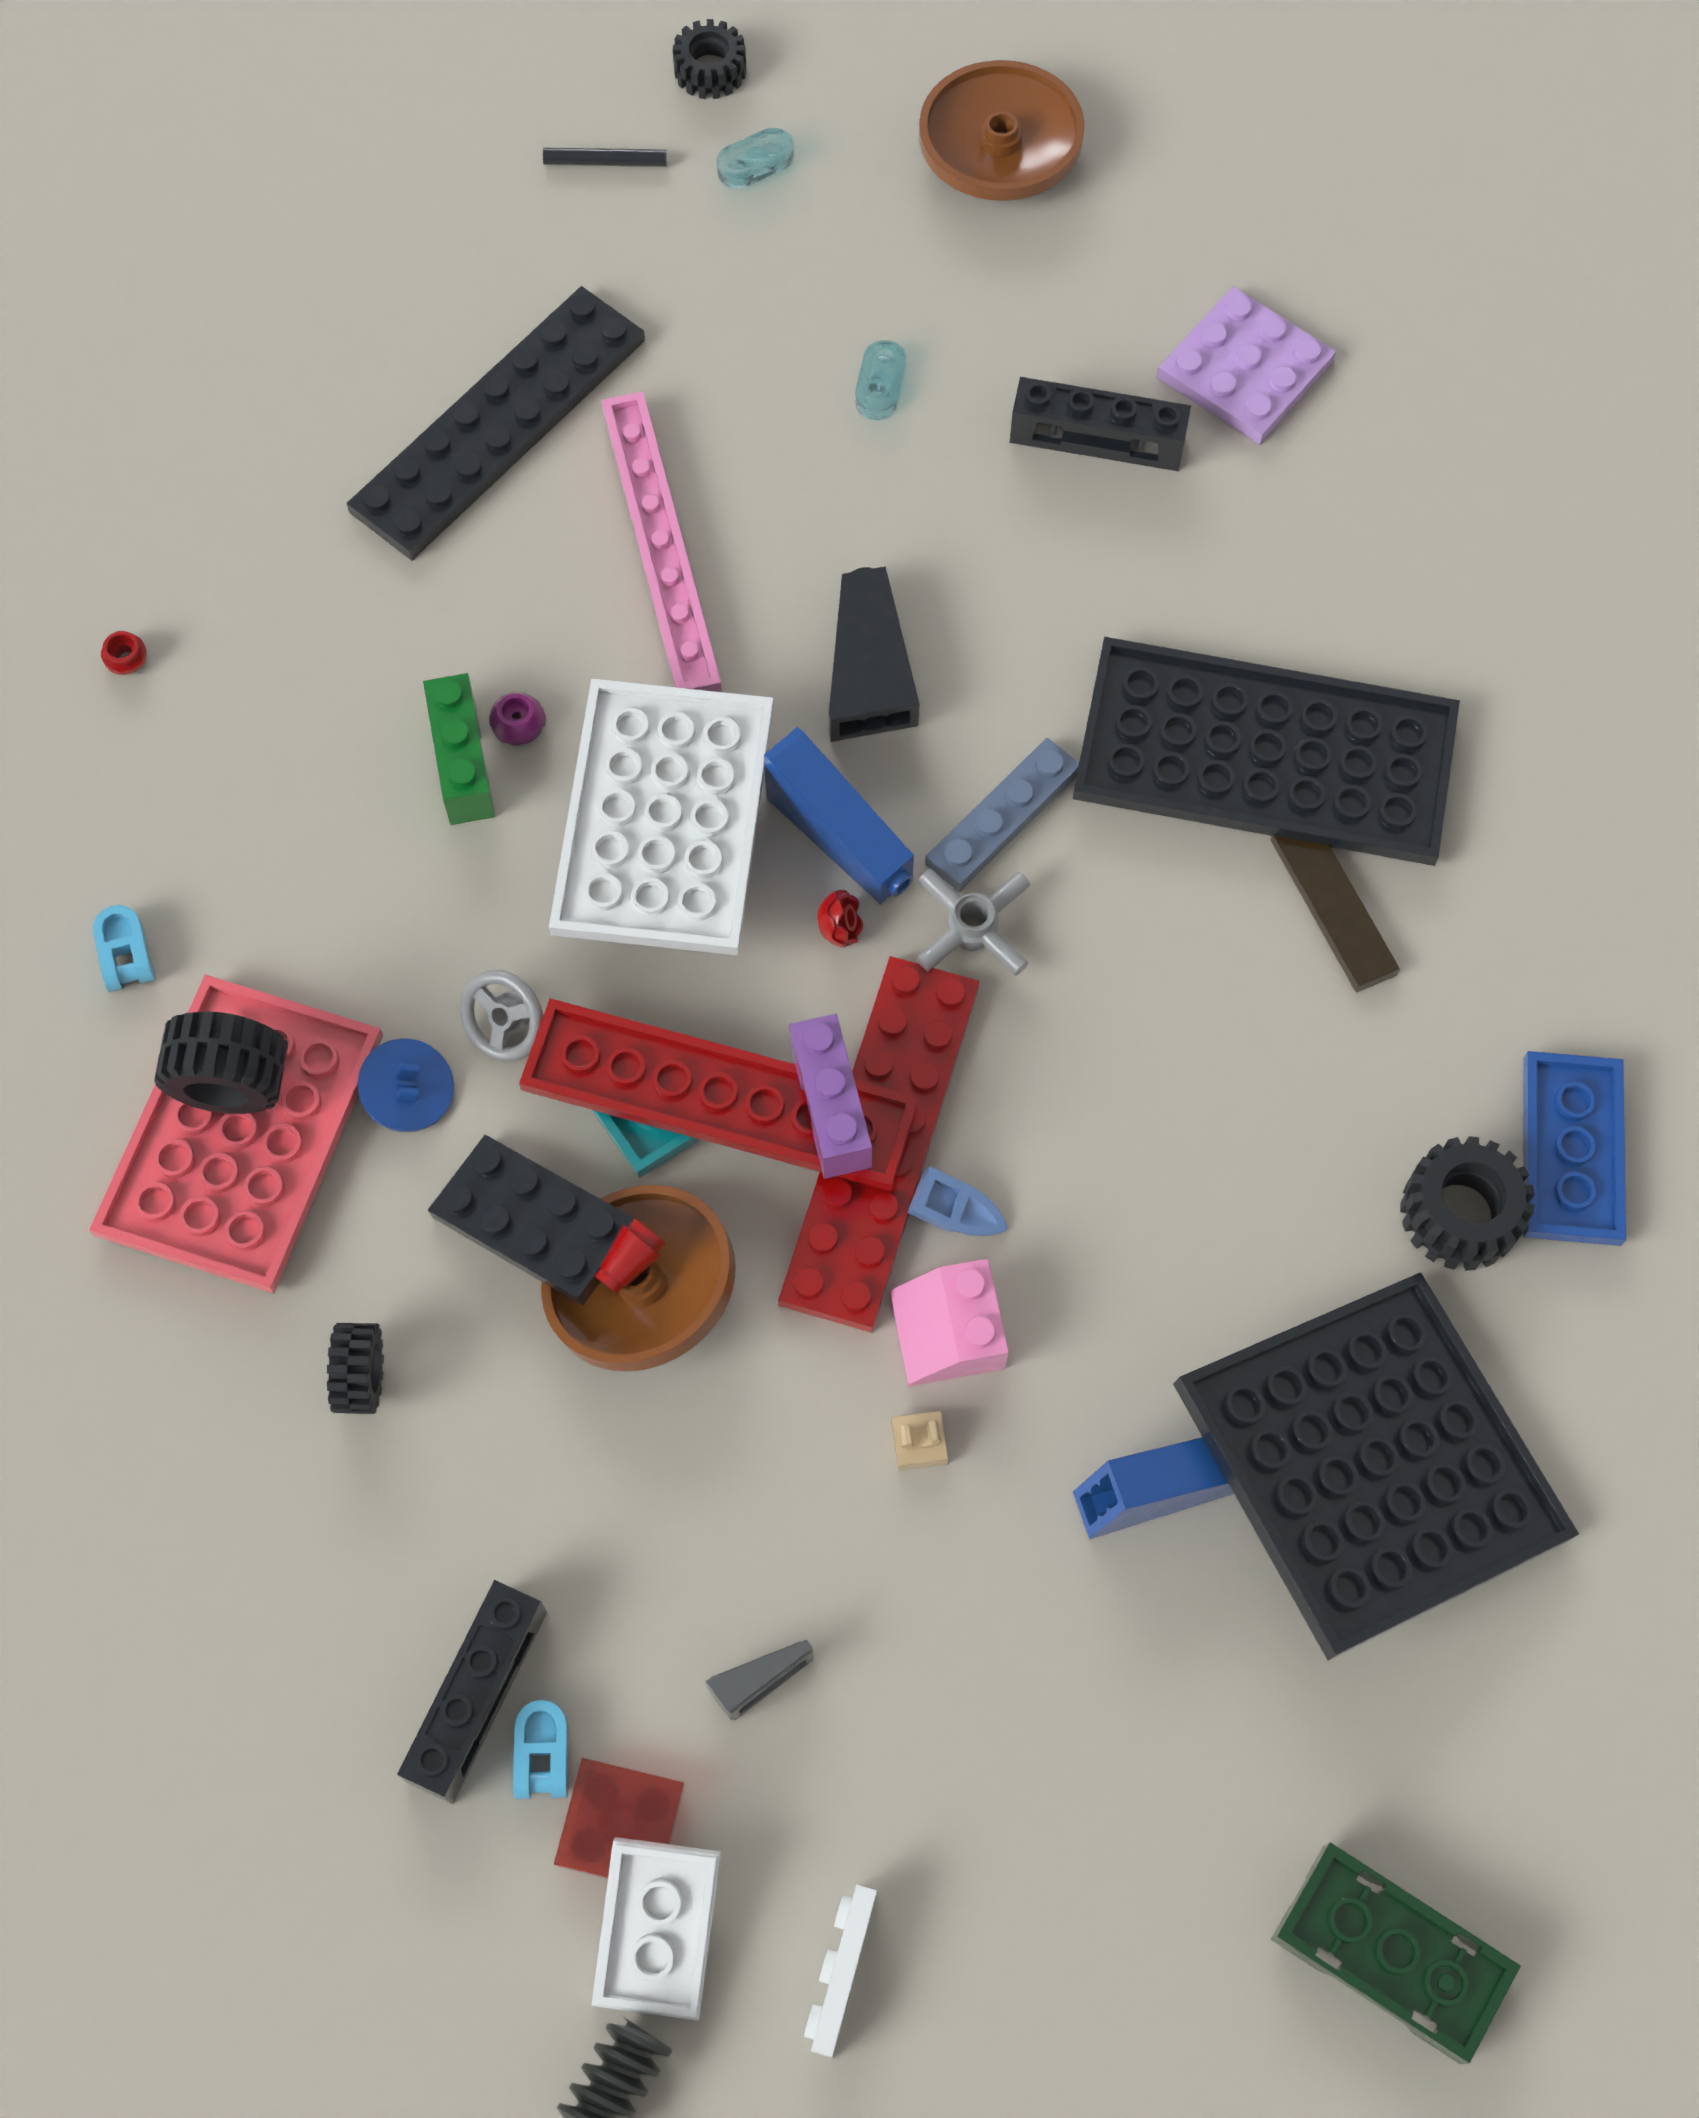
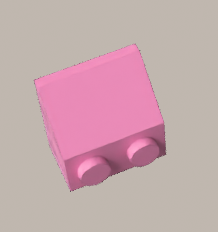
M988 1258L942 1266L890 1290L908 1387L1006 1368L1009 1352Z

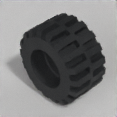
M209 1011L176 1015L165 1023L154 1082L158 1089L165 1092L166 1095L195 1108L228 1114L265 1111V1109H271L278 1103L288 1043L277 1031L243 1016Z
M1469 1136L1465 1143L1461 1144L1459 1138L1456 1137L1448 1139L1444 1147L1437 1144L1430 1149L1426 1157H1422L1403 1190L1405 1195L1400 1202V1212L1407 1213L1402 1221L1405 1232L1413 1230L1415 1233L1410 1240L1416 1249L1423 1245L1429 1250L1425 1256L1426 1258L1435 1262L1437 1257L1445 1259L1444 1267L1453 1270L1459 1263H1463L1465 1271L1476 1270L1481 1262L1485 1267L1494 1264L1500 1256L1504 1257L1511 1250L1529 1225L1527 1222L1532 1217L1535 1207L1534 1204L1529 1202L1535 1193L1533 1185L1524 1184L1529 1173L1525 1166L1515 1167L1513 1163L1517 1157L1510 1150L1503 1155L1497 1151L1500 1144L1490 1140L1486 1146L1479 1144V1137ZM1451 1185H1463L1476 1190L1486 1200L1490 1208L1491 1220L1473 1223L1458 1218L1445 1204L1442 1188Z

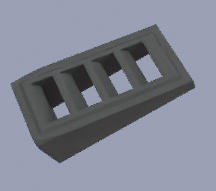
M807 1640L797 1642L712 1676L705 1681L707 1688L729 1719L735 1721L811 1663L814 1658L813 1648Z

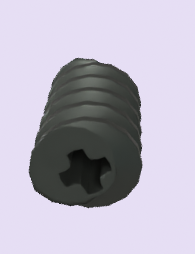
M625 2017L624 2019L627 2022L625 2026L608 2023L606 2030L615 2041L614 2045L596 2042L593 2048L603 2063L601 2066L589 2063L582 2065L581 2069L590 2080L589 2086L571 2083L569 2089L577 2099L578 2104L573 2106L559 2103L557 2110L563 2118H615L616 2114L633 2117L636 2110L627 2098L628 2094L641 2097L647 2095L648 2089L639 2078L640 2074L657 2077L660 2069L651 2056L656 2054L669 2057L672 2053L671 2048Z

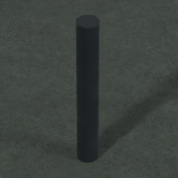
M543 147V164L667 167V150Z

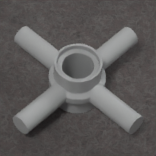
M932 868L926 870L921 875L919 882L950 912L948 916L949 930L916 957L917 963L927 972L958 946L966 950H979L986 947L1015 976L1019 975L1027 967L1028 962L997 932L999 922L997 913L1030 886L1025 875L1017 872L989 897L980 893H968L960 896ZM968 917H976L984 923L973 927L965 924L963 920Z

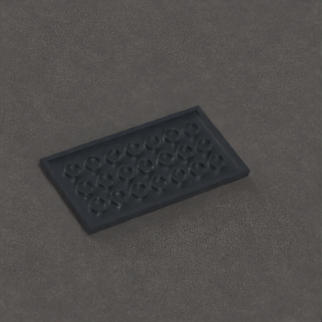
M1104 636L1072 799L1269 836L1275 835L1326 844L1334 848L1435 866L1439 858L1460 700Z

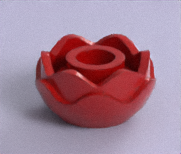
M837 890L826 896L819 905L817 913L818 926L823 938L832 945L841 948L858 943L857 936L862 932L864 926L861 917L857 913L860 904L859 900L855 896L850 895L846 890Z

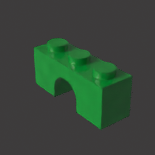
M468 673L423 681L442 797L450 825L494 818L495 811L480 740L482 737Z

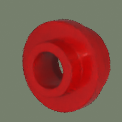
M117 631L110 634L104 640L101 649V659L105 667L110 672L118 675L136 672L144 665L147 658V649L144 642L138 636L127 631ZM126 652H129V653H130V654H129L128 656H126V657L119 658L120 655H122L123 653H126Z

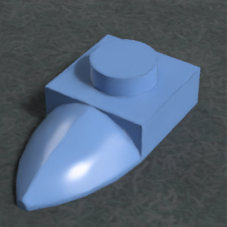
M932 1167L924 1169L907 1211L908 1214L949 1233L956 1231L966 1235L988 1236L1004 1232L1008 1227L998 1208L986 1195L976 1188Z

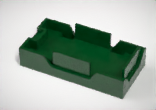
M1331 1842L1322 1847L1291 1906L1288 1907L1270 1939L1317 1971L1332 1976L1405 2024L1414 2035L1460 2065L1470 2064L1521 1965ZM1360 1876L1368 1882L1382 1886V1889L1375 1893L1370 1887L1364 1886L1356 1879ZM1457 1936L1460 1942L1474 1950V1956L1467 1953V1950L1464 1948H1460L1452 1943L1453 1937ZM1318 1948L1341 1962L1337 1969L1316 1956ZM1413 2011L1435 2024L1434 2031L1431 2032L1411 2019L1414 2014Z

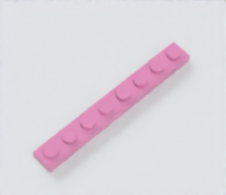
M644 392L601 400L602 409L674 686L677 688L721 692L722 686Z

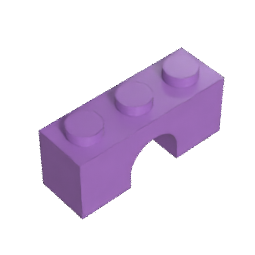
M837 1013L789 1024L790 1047L801 1090L805 1091L813 1137L824 1179L872 1168V1145Z

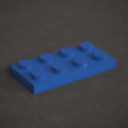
M1527 1051L1524 1056L1523 1166H1525L1529 1173L1524 1184L1533 1185L1535 1193L1529 1202L1534 1204L1535 1207L1532 1217L1527 1222L1529 1225L1523 1233L1524 1238L1622 1246L1626 1241L1623 1059Z

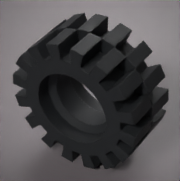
M706 19L707 25L701 26L698 20L693 22V30L686 25L681 29L682 36L677 34L674 39L675 45H673L672 51L675 79L678 78V85L681 88L686 86L687 93L692 96L697 90L701 99H706L707 93H712L713 99H719L720 91H724L726 96L732 94V86L738 89L742 85V79L746 77L744 38L742 34L738 36V29L734 26L727 30V22L720 20L719 25L714 26L713 19ZM706 55H715L723 58L716 63L697 61L698 58Z
M336 1323L334 1325L333 1333H331L330 1337L331 1347L328 1348L329 1365H327V1374H329L327 1381V1391H329L328 1403L331 1404V1412L343 1414H375L380 1403L379 1396L382 1393L381 1380H383L384 1373L382 1371V1364L384 1363L382 1349L384 1346L383 1339H381L382 1331L378 1323Z

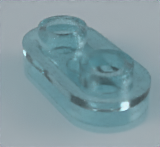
M768 128L726 146L719 152L716 159L719 180L728 187L743 188L786 169L794 159V142L791 135L779 128Z
M880 340L870 344L864 352L855 390V406L857 411L867 419H886L897 408L906 370V354L899 344L890 340ZM872 391H877V392H882V393H881V394H873V393H871V392H872Z

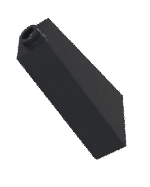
M886 566L873 569L862 567L850 573H844L841 579L829 704L830 741L834 742L917 727L919 725L920 703Z

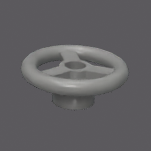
M504 970L482 972L467 984L460 1002V1015L464 1030L471 1042L485 1055L499 1061H516L530 1054L543 1018V1011L534 991L520 977ZM501 984L512 990L495 997L486 986ZM475 1000L488 1012V1020L492 1025L490 1040L485 1037L476 1022L474 1013ZM529 1023L526 1038L517 1046L506 1047L507 1034Z

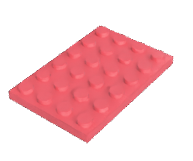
M204 975L188 1013L209 1011L243 1016L272 1028L287 1041L288 1049L278 1103L273 1108L260 1112L246 1114L218 1113L181 1103L159 1090L155 1083L89 1231L95 1237L274 1294L358 1097L357 1081L360 1068L369 1053L380 1045L383 1033L380 1028Z

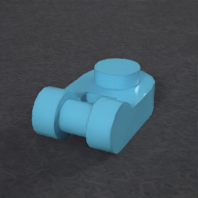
M123 905L110 906L102 910L96 916L93 923V934L102 977L108 992L123 989V984L139 980L143 984L156 980L144 927L137 914L131 908ZM132 953L134 962L118 966L117 956Z
M532 1701L524 1706L516 1716L513 1756L514 1799H531L532 1793H551V1798H568L569 1728L564 1713L559 1706L551 1701ZM532 1756H550V1771L532 1772Z

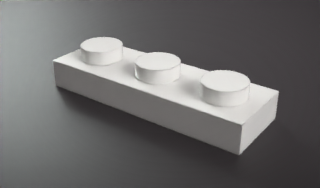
M856 1884L853 1897L842 1895L834 1927L844 1930L838 1951L827 1950L819 1982L829 1984L823 2006L812 2005L804 2037L814 2040L811 2048L813 2053L833 2058L877 1890Z

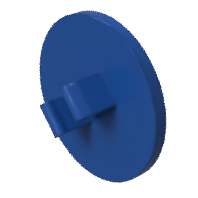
M401 1038L387 1041L369 1053L360 1068L357 1089L362 1106L378 1124L397 1132H416L432 1126L445 1114L452 1101L454 1080L447 1061L436 1049L419 1040Z

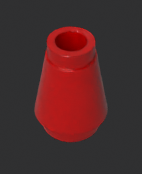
M634 1218L628 1227L625 1225L621 1227L595 1277L618 1294L623 1287H626L662 1256L658 1252L666 1242Z

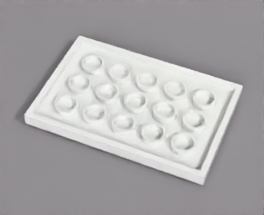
M591 679L549 922L550 935L738 956L765 771L764 754L768 750L774 708L772 697Z

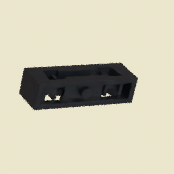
M1020 377L1012 412L1009 443L1179 472L1191 405ZM1037 423L1048 424L1049 435H1056L1057 427H1063L1062 438L1035 434L1034 431ZM1132 439L1138 440L1137 449L1144 450L1147 441L1157 443L1158 454L1131 450Z
M493 1581L397 1773L405 1782L448 1803L454 1804L547 1614L540 1600L499 1581Z

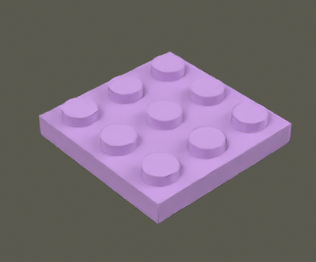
M1232 286L1158 367L1157 378L1260 445L1334 362L1336 351Z

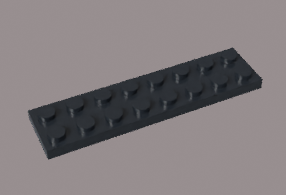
M580 286L346 503L349 513L413 561L645 342L644 330L583 286Z

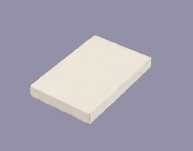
M615 1837L612 1845L591 2006L699 2021L721 1851Z

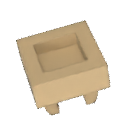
M941 1411L891 1418L898 1471L948 1464Z

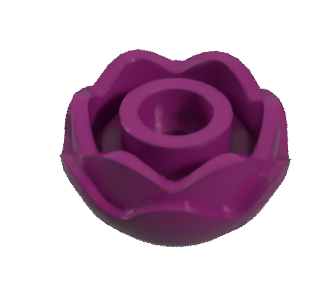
M512 692L500 697L492 706L489 714V725L497 739L513 746L532 742L540 735L542 728L546 724V715L540 702L522 692ZM516 715H520V716H521L519 719H514V718H513V717L516 716Z

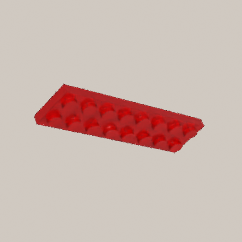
M889 956L852 1073L854 1080L918 1097L917 1108L892 1191H887L836 1176L824 1179L823 1173L819 1172L779 1295L778 1306L870 1333L873 1332L909 1216L907 1211L922 1174L977 996L979 980L932 968L927 972L920 964Z
M549 998L519 1081L521 1091L822 1173L813 1137L808 1102L805 1091L801 1090L795 1064ZM854 1080L872 1145V1168L836 1177L892 1191L917 1108L918 1097Z

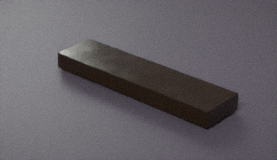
M1275 835L1271 836L1270 841L1355 992H1360L1397 976L1400 971L1397 962L1330 845Z

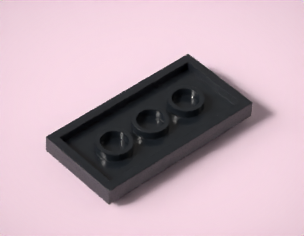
M486 1134L428 1209L433 1219L582 1306L601 1282L595 1277V1274L599 1271L623 1225L628 1227L634 1220L632 1216Z

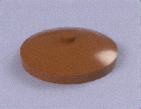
M984 61L952 72L931 90L923 103L920 113L919 142L923 157L931 170L952 188L964 194L986 200H1018L1040 194L1052 188L1071 172L1079 159L1083 145L1084 116L1074 93L1055 75L1037 66L1018 61Z
M663 1185L634 1186L613 1192L600 1199L636 1218L666 1242L658 1252L662 1256L626 1287H623L618 1294L600 1282L583 1306L545 1283H541V1297L546 1318L563 1344L581 1360L593 1366L612 1371L628 1372L650 1369L666 1364L688 1352L707 1336L719 1321L730 1300L735 1281L736 1263L732 1242L719 1218L708 1205L696 1196L674 1187Z

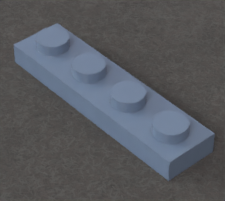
M1046 738L925 856V865L932 868L943 880L960 892L1077 776L1079 762L1049 738Z

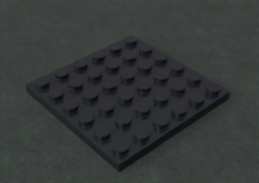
M1421 1272L1184 1374L1173 1383L1327 1661L1579 1535L1576 1527Z

